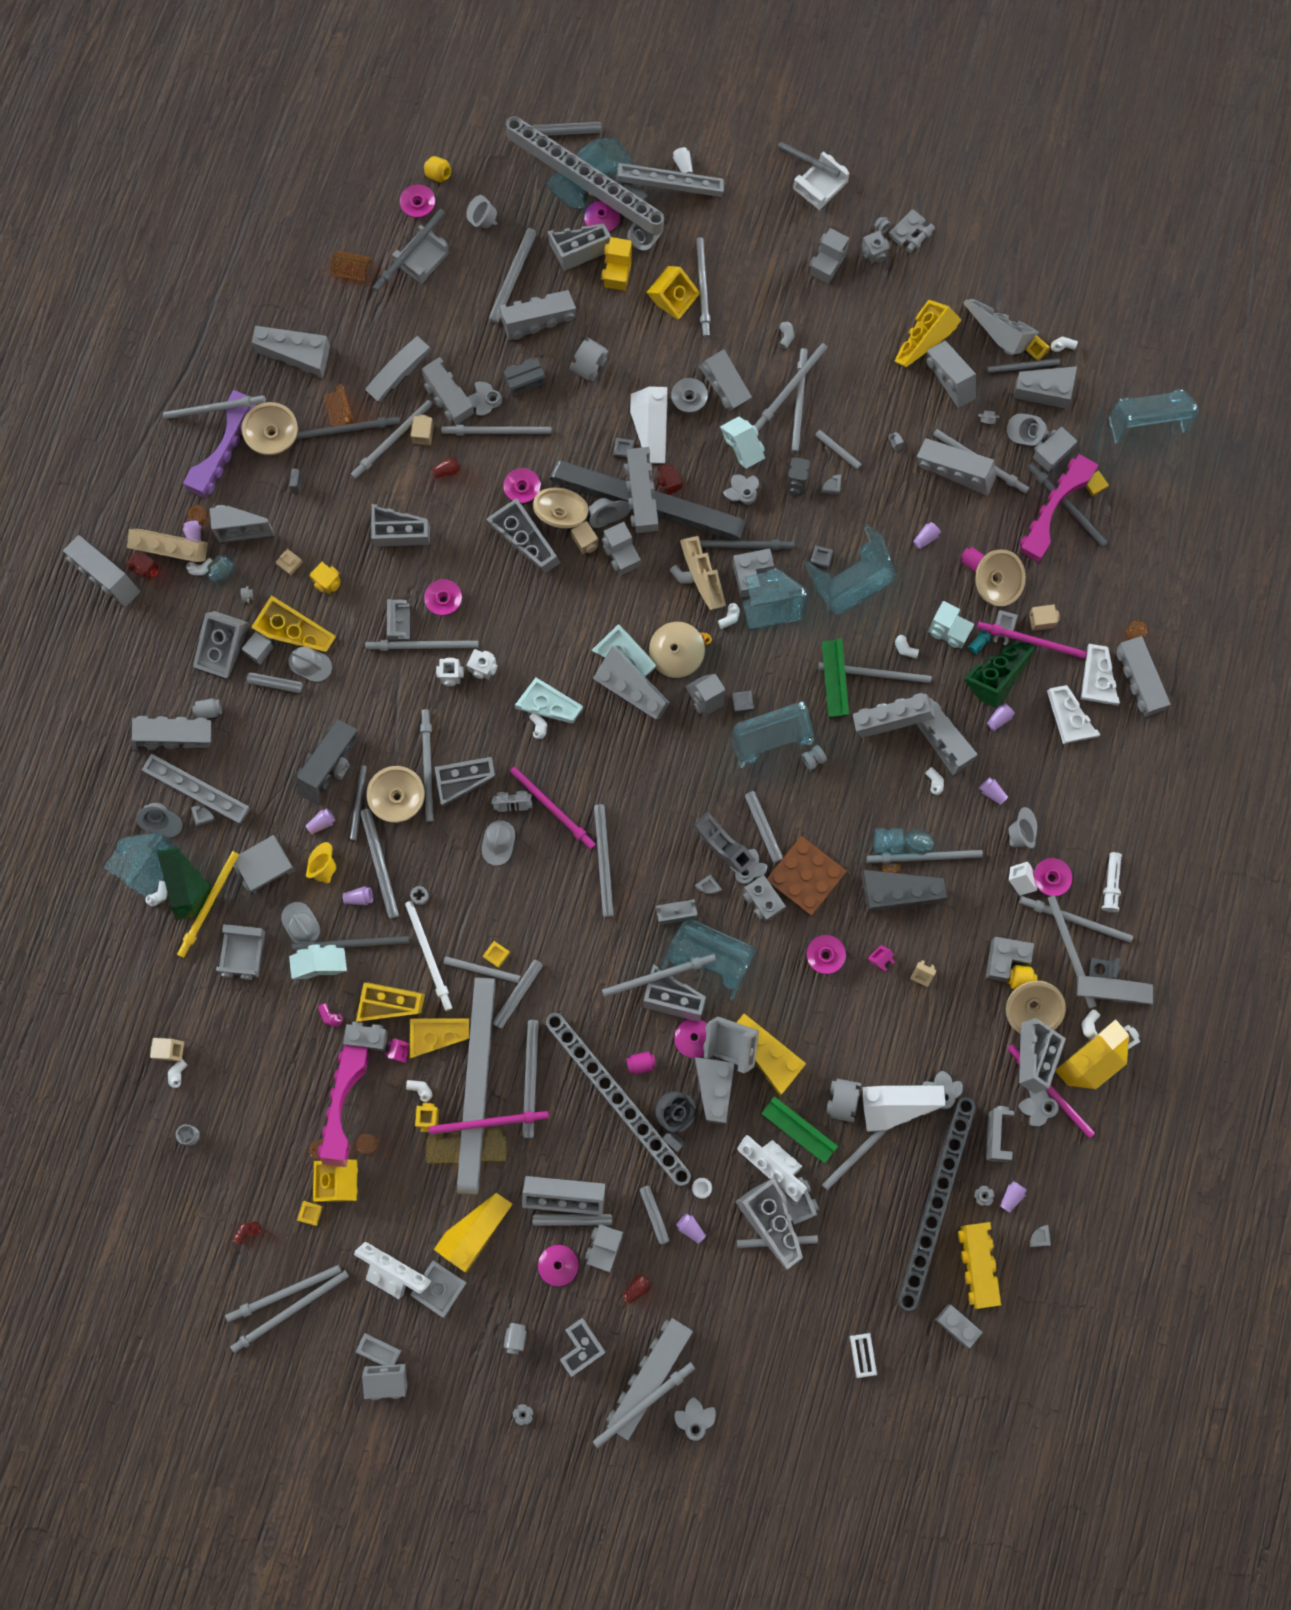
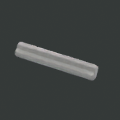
M251 672L247 676L248 683L297 693H301L303 687L301 682Z
M650 1186L642 1187L640 1193L659 1244L668 1243L669 1237Z

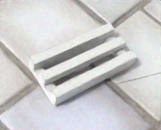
M870 1333L850 1336L856 1378L877 1375ZM864 1338L867 1340L871 1372H868L863 1344ZM857 1339L859 1341L864 1373H860L855 1343Z

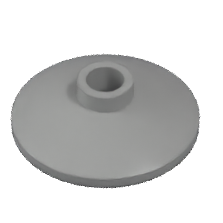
M685 378L678 381L671 392V399L675 407L687 413L696 412L703 408L708 398L705 385L694 378ZM691 396L693 399L688 400L686 397Z

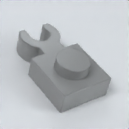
M999 610L995 624L1001 625V628L1014 631L1018 615ZM1001 635L994 636V643H997L998 637H1003V645H1007L1009 640L1008 637Z

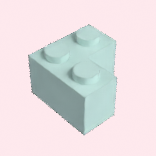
M737 417L720 426L726 443L733 447L738 462L743 467L748 468L765 459L763 454L765 449L757 438L759 433L754 425L752 426L747 420L745 421L741 417Z
M943 601L928 632L934 638L943 639L950 646L962 649L974 624L957 616L960 611L959 608Z
M310 945L308 949L297 950L296 954L289 956L292 979H310L318 975H337L347 971L344 948H336V945H327L324 948H320V945Z

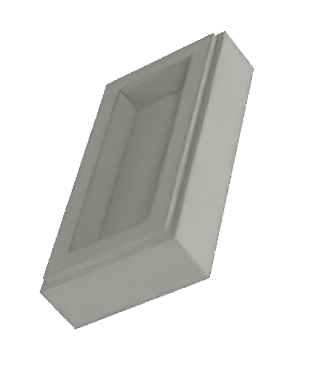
M364 1333L356 1353L380 1365H395L402 1350Z

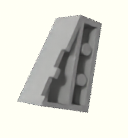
M604 224L581 227L582 229L570 230L568 228L564 229L565 231L554 233L553 231H548L550 246L564 271L604 254L605 245L609 244L611 237Z
M724 349L705 360L699 366L720 396L722 404L729 411L752 398Z
M1077 366L1019 372L1013 398L1067 409L1072 396Z
M371 504V539L374 547L430 545L428 519L407 513L402 514L395 512L393 509H384Z
M653 964L651 974L661 971ZM669 976L648 983L643 1008L700 1022L706 997L688 985L677 981L673 976Z
M695 1057L705 1121L726 1124L734 1063Z

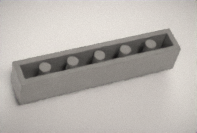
M673 1318L670 1321L666 1319L660 1329L663 1332L659 1339L655 1337L649 1347L652 1349L649 1357L645 1355L639 1364V1367L642 1368L639 1374L636 1375L634 1373L628 1382L631 1386L627 1393L623 1391L617 1401L620 1404L616 1411L612 1409L606 1421L609 1422L608 1428L661 1386L691 1336L692 1330ZM647 1409L619 1430L617 1434L629 1440Z

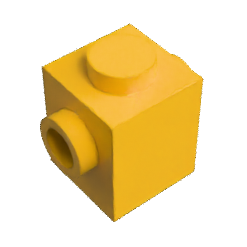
M323 562L309 575L315 583V588L321 593L325 591L329 595L340 586V573L333 566L329 568Z
M423 1103V1106H417L415 1126L421 1128L420 1132H429V1126L438 1125L439 1109L434 1107L435 1104Z

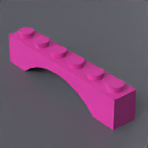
M1080 454L1076 459H1071L1067 466L1069 471L1067 474H1062L1058 481V484H1060L1058 489H1053L1048 497L1050 502L1048 505L1044 504L1038 513L1041 515L1038 521L1034 520L1029 528L1031 530L1029 536L1025 535L1019 545L1022 546L1020 550L1022 554L1038 563L1041 561L1051 543L1049 535L1050 520L1055 508L1067 495L1087 486L1097 470L1098 464Z
M344 1045L343 1051L339 1052L338 1063H340L339 1070L336 1069L334 1081H336L335 1088L331 1089L330 1093L332 1104L331 1107L327 1108L326 1119H328L327 1126L324 1125L322 1130L324 1141L323 1145L320 1144L318 1148V1157H320L322 1164L346 1167L350 1146L342 1130V1107L352 1086L366 1074L369 1060L367 1047Z

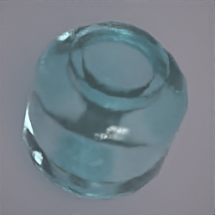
M218 555L207 566L208 576L215 583L217 581L225 583L235 573V564L226 555Z
M913 828L905 834L903 844L908 852L925 855L928 851L932 850L934 841L931 838L930 832Z

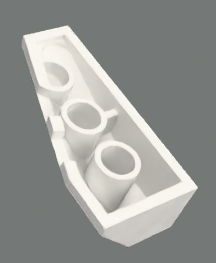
M647 387L631 394L630 413L641 447H649L650 463L665 464L667 387Z
M944 1086L862 1087L867 1132L889 1130L896 1125L906 1123L913 1118L946 1106Z

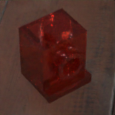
M673 464L662 465L657 469L659 473L657 479L660 486L664 487V494L670 495L682 489V480Z
M138 550L133 553L126 563L131 572H135L143 578L147 576L151 579L158 573L159 566L155 560Z

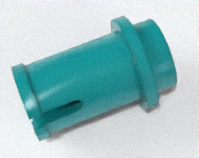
M984 630L978 632V636L968 646V649L976 655L986 643L990 642L991 636Z

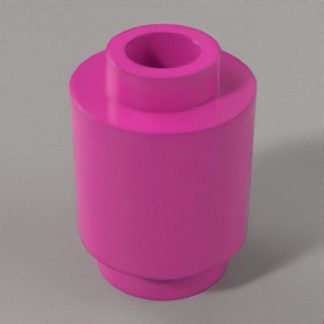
M973 547L970 550L966 548L961 555L963 559L961 563L976 572L980 561L985 555Z
M649 1051L626 1058L629 1074L635 1073L636 1075L650 1072L656 1066L654 1054L650 1055Z

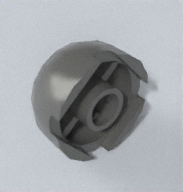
M678 1091L668 1092L661 1096L656 1104V1118L668 1131L681 1132L687 1129L694 1121L695 1116L693 1114L694 1109L696 1110L694 1100L685 1093Z

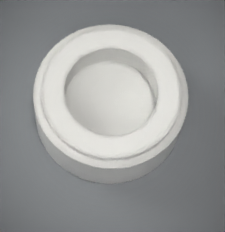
M699 1178L694 1181L692 1192L698 1198H706L712 1192V1185L709 1180Z

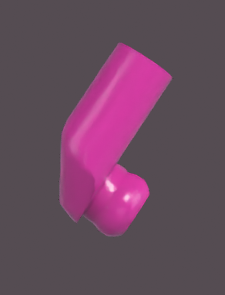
M327 1003L318 1006L325 1024L334 1027L342 1024L343 1016L330 1013Z

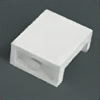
M825 152L820 154L819 161L839 170V177L836 178L812 166L803 176L798 175L794 179L793 186L795 191L818 210H821L848 183L849 172L846 167L839 165L831 155H827Z

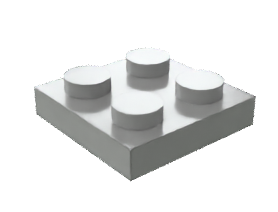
M433 1260L423 1275L431 1280V1284L421 1294L413 1290L410 1296L445 1318L467 1282Z

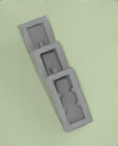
M416 336L388 362L365 390L377 401L381 402L391 388L395 389L405 375L409 376L431 348L420 337Z
M1078 976L1077 996L1113 1000V1002L1152 1005L1153 985L1118 979Z

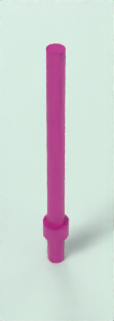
M980 621L977 623V629L990 632L994 636H1005L1083 659L1086 657L1087 652L1001 628V625L994 623L993 625Z
M516 767L510 770V773L574 833L573 836L578 841L581 840L590 849L596 846V843L586 835L587 832L582 827L579 828Z
M1012 1043L1007 1049L1020 1065V1051ZM1050 1084L1046 1092L1088 1138L1092 1137L1095 1132Z
M527 1111L519 1115L429 1126V1133L437 1134L520 1122L528 1124L533 1123L535 1120L548 1119L549 1114L548 1111L534 1113Z

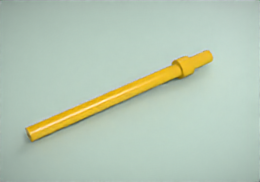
M232 851L189 933L186 932L183 938L184 942L177 955L184 958L191 944L193 945L197 939L196 934L239 856L238 853Z

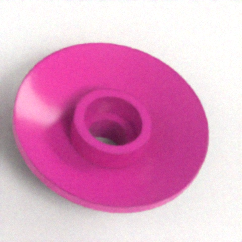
M412 185L402 192L400 206L403 212L410 217H424L433 210L435 196L432 190L424 185Z
M597 201L586 209L584 220L586 226L604 224L608 232H611L618 226L620 214L604 202Z
M526 468L515 469L504 480V492L512 501L517 498L520 503H528L534 500L535 496L539 493L540 480L532 470ZM521 486L526 487L525 490H519Z
M441 579L434 581L428 586L425 591L424 600L427 608L432 613L443 616L449 615L459 608L462 594L457 584L450 580ZM446 597L447 601L441 602V598Z
M1048 858L1036 866L1034 881L1037 888L1043 894L1059 896L1070 888L1072 873L1069 866L1062 860ZM1049 875L1054 877L1053 882L1049 881Z
M819 936L812 940L808 946V963L819 973H834L845 962V948L841 941L833 936ZM824 952L829 954L828 959L822 957Z
M688 1019L678 1026L674 1040L681 1054L689 1058L704 1056L703 1046L706 1041V1022ZM692 1034L698 1036L696 1041L691 1040L690 1036Z
M554 1245L547 1248L541 1254L538 1270L542 1279L548 1284L563 1286L575 1278L578 1272V1259L570 1248L563 1245ZM557 1261L561 1262L562 1267L559 1270L555 1269L554 1264Z

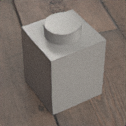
M255 632L242 650L246 656L261 665L274 647L271 644L270 638Z

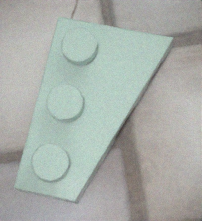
M619 624L592 649L595 653L606 657L611 647L617 646L645 676L649 675L657 667L656 663Z
M535 678L515 704V709L573 724L583 710V706L538 678Z

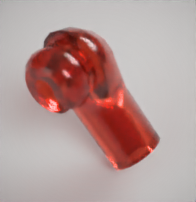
M258 1222L243 1223L232 1240L241 1244L246 1236L258 1235L261 1232L260 1224Z

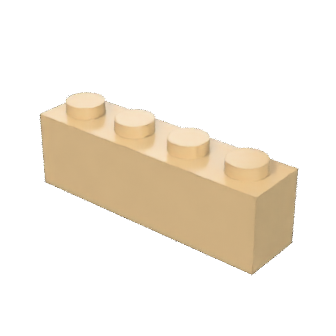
M129 529L127 548L194 562L206 560L208 545L207 542L143 529Z

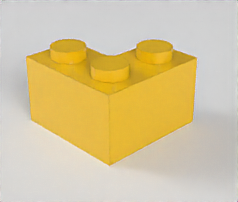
M610 237L609 244L605 245L604 255H606L605 264H607V267L602 270L601 280H604V287L626 291L632 262V241Z

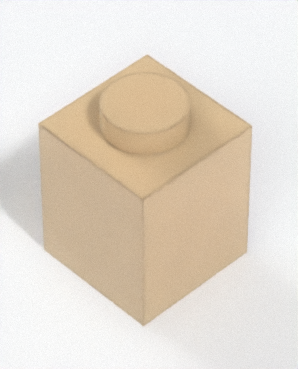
M427 415L414 416L411 431L413 444L431 446L434 429L432 418Z
M587 521L571 529V537L582 554L586 552L591 553L599 546L598 538Z
M1055 604L1032 607L1029 612L1032 631L1055 628L1060 620L1059 611L1055 610Z
M153 1038L150 1058L163 1061H182L184 1042L175 1039Z

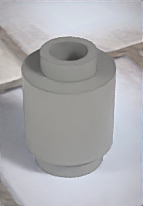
M212 698L196 701L195 706H192L194 717L208 719L222 714L219 699L215 700Z
M509 1324V1328L506 1329L503 1348L507 1349L506 1353L519 1355V1351L524 1350L527 1333L525 1325Z

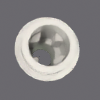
M686 147L675 150L673 152V159L680 171L692 174L690 151Z

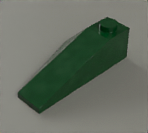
M1017 640L1005 647L1000 654L992 655L985 663H979L974 666L964 678V681L981 702L997 708L1010 692L1037 646Z
M177 847L157 850L175 919L195 918L198 916L212 890L211 884L208 881H204L201 873L198 870H194L190 865V861Z

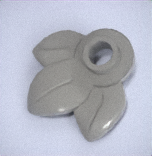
M475 382L477 393L467 397L473 408H476V415L479 416L489 414L493 408H497L502 403L501 394L493 390L492 386L486 382ZM492 398H495V399H496V401H494V402H491L490 400H491Z
M733 475L731 478L732 487L723 492L724 496L733 502L741 501L747 505L754 503L757 498L756 490L759 487L758 479L754 475L748 479L742 475Z
M755 849L748 850L755 861L743 871L748 873L747 876H743L742 873L730 867L735 872L736 880L741 884H749L754 878H759L766 873L767 865L759 863V854Z
M940 1071L936 1075L934 1082H923V1086H944V1094L949 1100L945 1101L946 1106L941 1109L951 1108L954 1105L955 1099L961 1096L963 1091L962 1082H952L950 1075L944 1071Z
M1029 1090L1030 1098L1023 1100L1018 1105L1024 1114L1030 1116L1029 1124L1031 1126L1045 1124L1047 1119L1054 1117L1059 1110L1057 1102L1049 1098L1046 1090L1036 1094ZM1046 1104L1051 1106L1050 1112L1045 1110Z
M694 1397L688 1401L685 1412H675L676 1424L685 1430L689 1439L694 1441L704 1437L706 1429L714 1424L716 1417L714 1407L703 1410L700 1402ZM693 1426L699 1427L698 1433L694 1434L691 1431Z

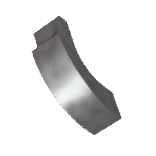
M706 812L693 824L707 845L736 871L742 873L755 861L745 846L734 841L710 813Z

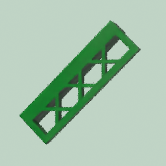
M842 638L822 641L828 717L849 715L843 641Z
M773 1097L761 1113V1115L824 1164L838 1147L776 1097Z

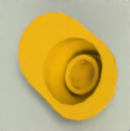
M325 842L318 845L309 856L306 877L328 884L336 870V864L332 858V845Z

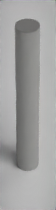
M821 430L815 434L816 437L857 470L862 464Z

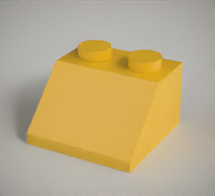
M668 266L646 292L658 307L676 319L682 317L700 294L682 268Z
M348 1160L346 1167L325 1165L321 1161H314L313 1202L357 1201V1160Z

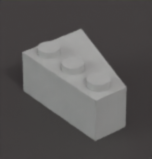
M946 340L927 350V365L933 370L958 408L977 398L976 373Z
M441 357L422 368L426 383L424 384L425 389L429 394L433 393L436 404L439 408H444V414L449 421H453L455 425H458L474 414L472 404L462 389L453 381L451 372H447L443 367Z
M716 674L703 675L685 686L695 702L694 707L699 714L702 713L704 717L724 706L726 689Z
M492 757L434 767L442 806L496 778Z
M1036 1018L1021 1024L1019 1084L1034 1094L1049 1089L1066 1038Z

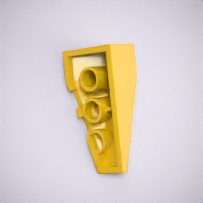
M932 300L927 301L916 317L917 323L915 327L909 331L910 337L908 341L903 343L895 359L897 364L904 367L909 366L924 355L928 349L936 346L957 328L961 319L949 306Z
M272 595L251 627L267 638L327 652L336 637Z
M495 1193L446 1231L434 1250L464 1272H468L513 1204L498 1193Z

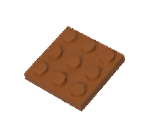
M800 836L768 876L767 880L774 889L809 916H812L847 871L804 837Z

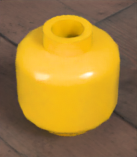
M432 156L424 164L425 175L428 179L442 183L451 175V167L445 159Z
M1014 965L1010 969L1007 984H1010L1011 989L1015 990L1024 983L1037 981V975L1034 974L1032 967Z

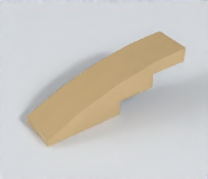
M695 536L680 540L694 582L709 609L712 610L726 606L717 570H712L708 553H702L699 537Z

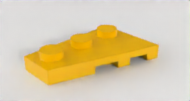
M470 1018L410 1019V1058L469 1039Z

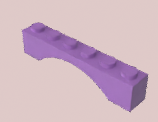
M233 390L228 401L239 400L247 395ZM256 404L248 408L226 409L227 426L224 437L218 448L209 458L191 467L183 482L187 491L205 499L213 492L217 478L222 476L224 465L231 459V452L239 444L243 420Z

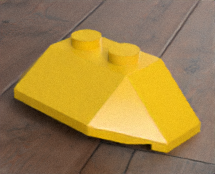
M1115 1019L1055 1069L1056 1073L1068 1086L1097 1089L1127 1064L1129 1034Z

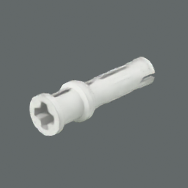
M1116 852L1109 853L1107 888L1103 890L1105 898L1104 905L1102 906V910L1106 912H1119L1120 910L1118 899L1121 891L1118 888L1122 854Z

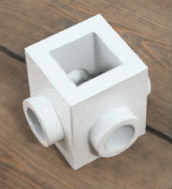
M474 649L466 665L468 671L473 673V676L478 679L485 678L488 680L491 675L495 674L498 667L493 654L487 651L480 652Z
M440 659L439 666L436 668V676L440 678L441 684L455 686V684H460V678H464V667L460 665L459 659Z

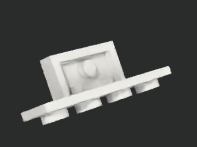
M748 1135L745 1136L737 1150L769 1179L774 1178L779 1187L795 1202H798L807 1189L794 1176L800 1171L802 1166L773 1140L764 1147H761Z
M364 1242L355 1250V1256L370 1264L366 1280L397 1299L404 1295L406 1286L421 1294L431 1284L430 1279L367 1242Z

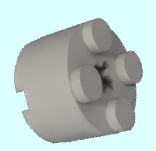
M587 337L574 356L576 362H571L569 370L593 382L598 375L599 366L603 367L609 351Z
M843 1079L832 1081L830 1092L833 1095V1101L829 1100L827 1106V1114L830 1115V1118L854 1123L855 1118L851 1116H856L860 1095L859 1090L856 1088H861V1083Z

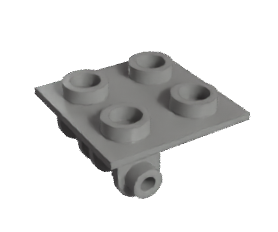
M517 791L516 794L508 795V792H499L492 799L494 810H498V812L508 811L507 803H509V811H511V803H514L515 811H517V802L519 804V811L529 810V808H532V793L527 794V791Z

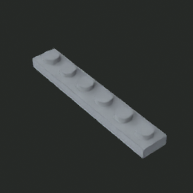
M619 163L617 168V181L718 197H722L724 192V179L623 163Z
M153 754L150 755L142 768V771L240 825L251 809L249 806Z

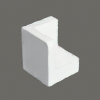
M1028 862L1010 867L1009 881L1019 895L1037 891L1034 881V870Z

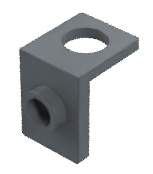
M1091 958L1088 976L1116 979L1121 971L1120 959L1115 958L1112 961ZM1096 964H1102L1105 967V972L1102 975L1095 973L1094 966Z

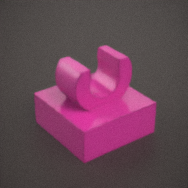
M881 945L868 957V960L873 965L886 971L887 968L884 964L886 962L894 964V959L892 958L894 954L890 949Z
M392 1039V1042L387 1043L391 1047L389 1053L385 1052V1055L389 1059L406 1063L410 1043Z

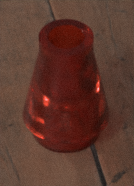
M449 457L432 468L435 478L454 475L460 471L455 457Z
M643 1274L636 1275L622 1296L631 1304L634 1300L649 1292L652 1284Z

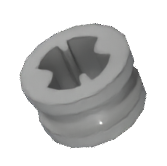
M421 886L413 888L410 894L412 901L417 905L425 904L429 898L427 890ZM419 891L425 894L424 897H421V900L414 897Z

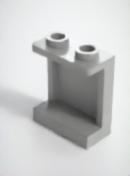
M422 225L418 227V234L424 228ZM431 230L400 268L422 284L449 254L448 243L443 238L435 236ZM409 244L401 252L396 250L392 254L394 262Z
M274 835L239 854L233 865L238 875L242 874L244 878L242 883L247 891L251 890L254 894L257 893V889L285 873L290 875L295 872Z
M223 924L224 940L220 965L216 971L226 978H233V975L241 976L240 978L244 980H252L253 977L258 978L265 931L262 928Z
M716 1017L709 1021L705 1028L704 1058L709 1059L715 1056L737 1064L738 1071L746 1073L754 1068L759 1031L721 1017Z
M997 1106V1108H993L992 1111L988 1112L985 1161L1008 1162L1012 1160V1152L1000 1151L1002 1118H1009L1014 1115V1111H1009V1107Z

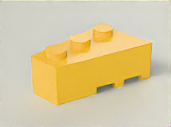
M364 983L356 1022L419 1014L422 1011L425 994L374 983Z

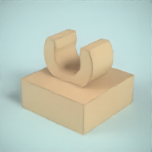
M287 549L275 563L291 576L303 562L298 556Z
M922 960L918 962L910 979L928 987L936 970L934 965L928 967L924 965L925 961Z

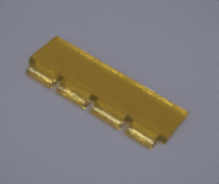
M488 1129V1137H484L483 1130L481 1162L507 1161L506 1136L502 1137V1129ZM462 1130L448 1132V1138L446 1139L445 1133L430 1134V1139H426V1163H459Z

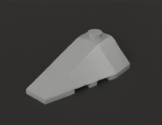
M969 299L963 303L995 342L1009 355L1022 353L1039 333L1021 321L1016 323L1008 320L1009 316L1006 314L993 313V308L977 300Z

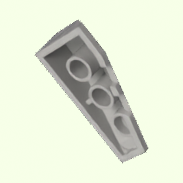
M774 1178L753 1188L735 1201L746 1219L786 1270L803 1258L797 1235L794 1233L791 1214H789L786 1205L785 1194Z

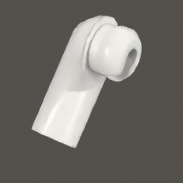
M1060 337L1052 342L1051 349L1054 352H1059L1065 348L1075 350L1078 341Z
M731 603L728 606L727 617L718 620L721 629L738 621L740 609L737 604Z
M899 635L895 640L898 652L901 655L917 659L919 649L909 647L906 637Z
M183 1059L174 1064L168 1071V1083L173 1088H178L181 1085V1071L188 1066Z

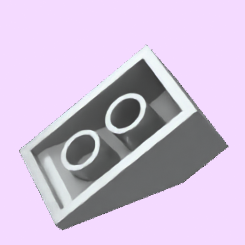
M217 505L215 508H210L211 529L219 543L275 536L267 518L225 505Z
M216 611L205 613L193 667L229 678L244 643L249 622Z

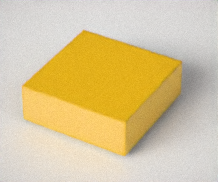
M1097 471L1085 487L1093 497L1108 488L1109 484L1102 474Z
M493 941L483 955V958L497 968H500L510 954V951Z
M303 1201L297 1221L318 1226L323 1206Z

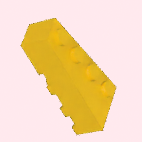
M743 1014L737 1023L759 1031L755 1064L774 1087L778 1095L781 1096L806 1063L746 1014Z
M990 1222L960 1226L961 1231H958L959 1242L963 1243L964 1251H961L963 1264L966 1263L968 1271L965 1272V1280L967 1284H970L971 1292L968 1293L969 1303L973 1305L974 1309L1001 1305L998 1279L996 1276L993 1277V1272H996V1262L994 1257L990 1256V1252L994 1248L993 1239L987 1233V1230L991 1229Z

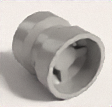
M819 745L814 746L810 752L801 754L804 764L810 771L815 769L819 763L823 764L827 761V757Z
M185 1124L176 1131V1139L181 1144L192 1146L199 1141L200 1132L194 1126Z

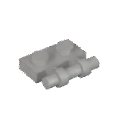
M912 209L889 232L888 236L901 247L908 243L909 245L906 247V250L911 253L914 249H918L921 246V242L924 239H928L932 235L931 232L935 229V226L929 224L927 227H924L926 219ZM916 232H918L919 235H918L916 238H915V237L913 238L912 236H913Z

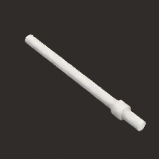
M409 901L405 905L437 988L435 991L437 996L441 998L445 1011L451 1010L452 1005L447 995L449 994L447 986L443 984L412 901Z

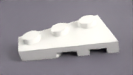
M1089 644L1087 647L1081 700L1119 705L1120 701L1119 697H1117L1108 647Z
M1067 685L1050 688L1047 691L1063 744L1100 736L1098 730H1095L1091 725L1089 717L1085 716L1080 709L1079 702Z

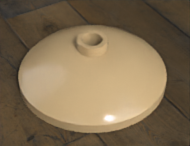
M266 402L253 407L246 414L242 423V434L245 442L252 450L263 455H276L286 451L294 443L298 433V425L294 414L286 406L275 402ZM270 432H275L273 436L269 435Z
M544 489L535 496L533 501V509L536 515L543 522L553 527H576L582 524L588 516V505L585 500L577 493L568 489Z
M994 550L982 558L976 571V586L979 594L986 602L994 606L1009 605L1018 599L1024 589L1025 569L1016 554L1008 550Z
M671 622L663 625L654 633L649 644V657L656 663V670L671 678H683L695 672L701 665L705 655V644L701 634L693 626L684 622ZM673 645L678 646L676 651H672Z
M391 766L380 770L373 776L367 788V801L372 812L380 819L391 823L409 820L419 812L424 802L425 791L421 779L415 772L402 766ZM396 795L401 796L399 800L394 799Z
M1030 981L1020 985L1011 993L1006 1004L1007 1019L1013 1029L1020 1034L1021 1024L1033 1018L1038 1019L1052 1030H1055L1061 1024L1066 1011L1065 1000L1061 992L1052 984L1044 981ZM1031 1002H1036L1035 1005H1030Z

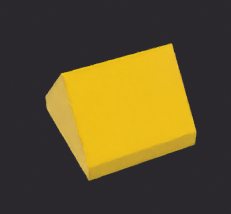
M1036 335L1025 350L1039 361L1049 352L1050 347Z

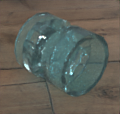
M886 828L874 829L875 853H886L887 850H890L891 853L903 852L904 839L902 828H891L890 831H887Z

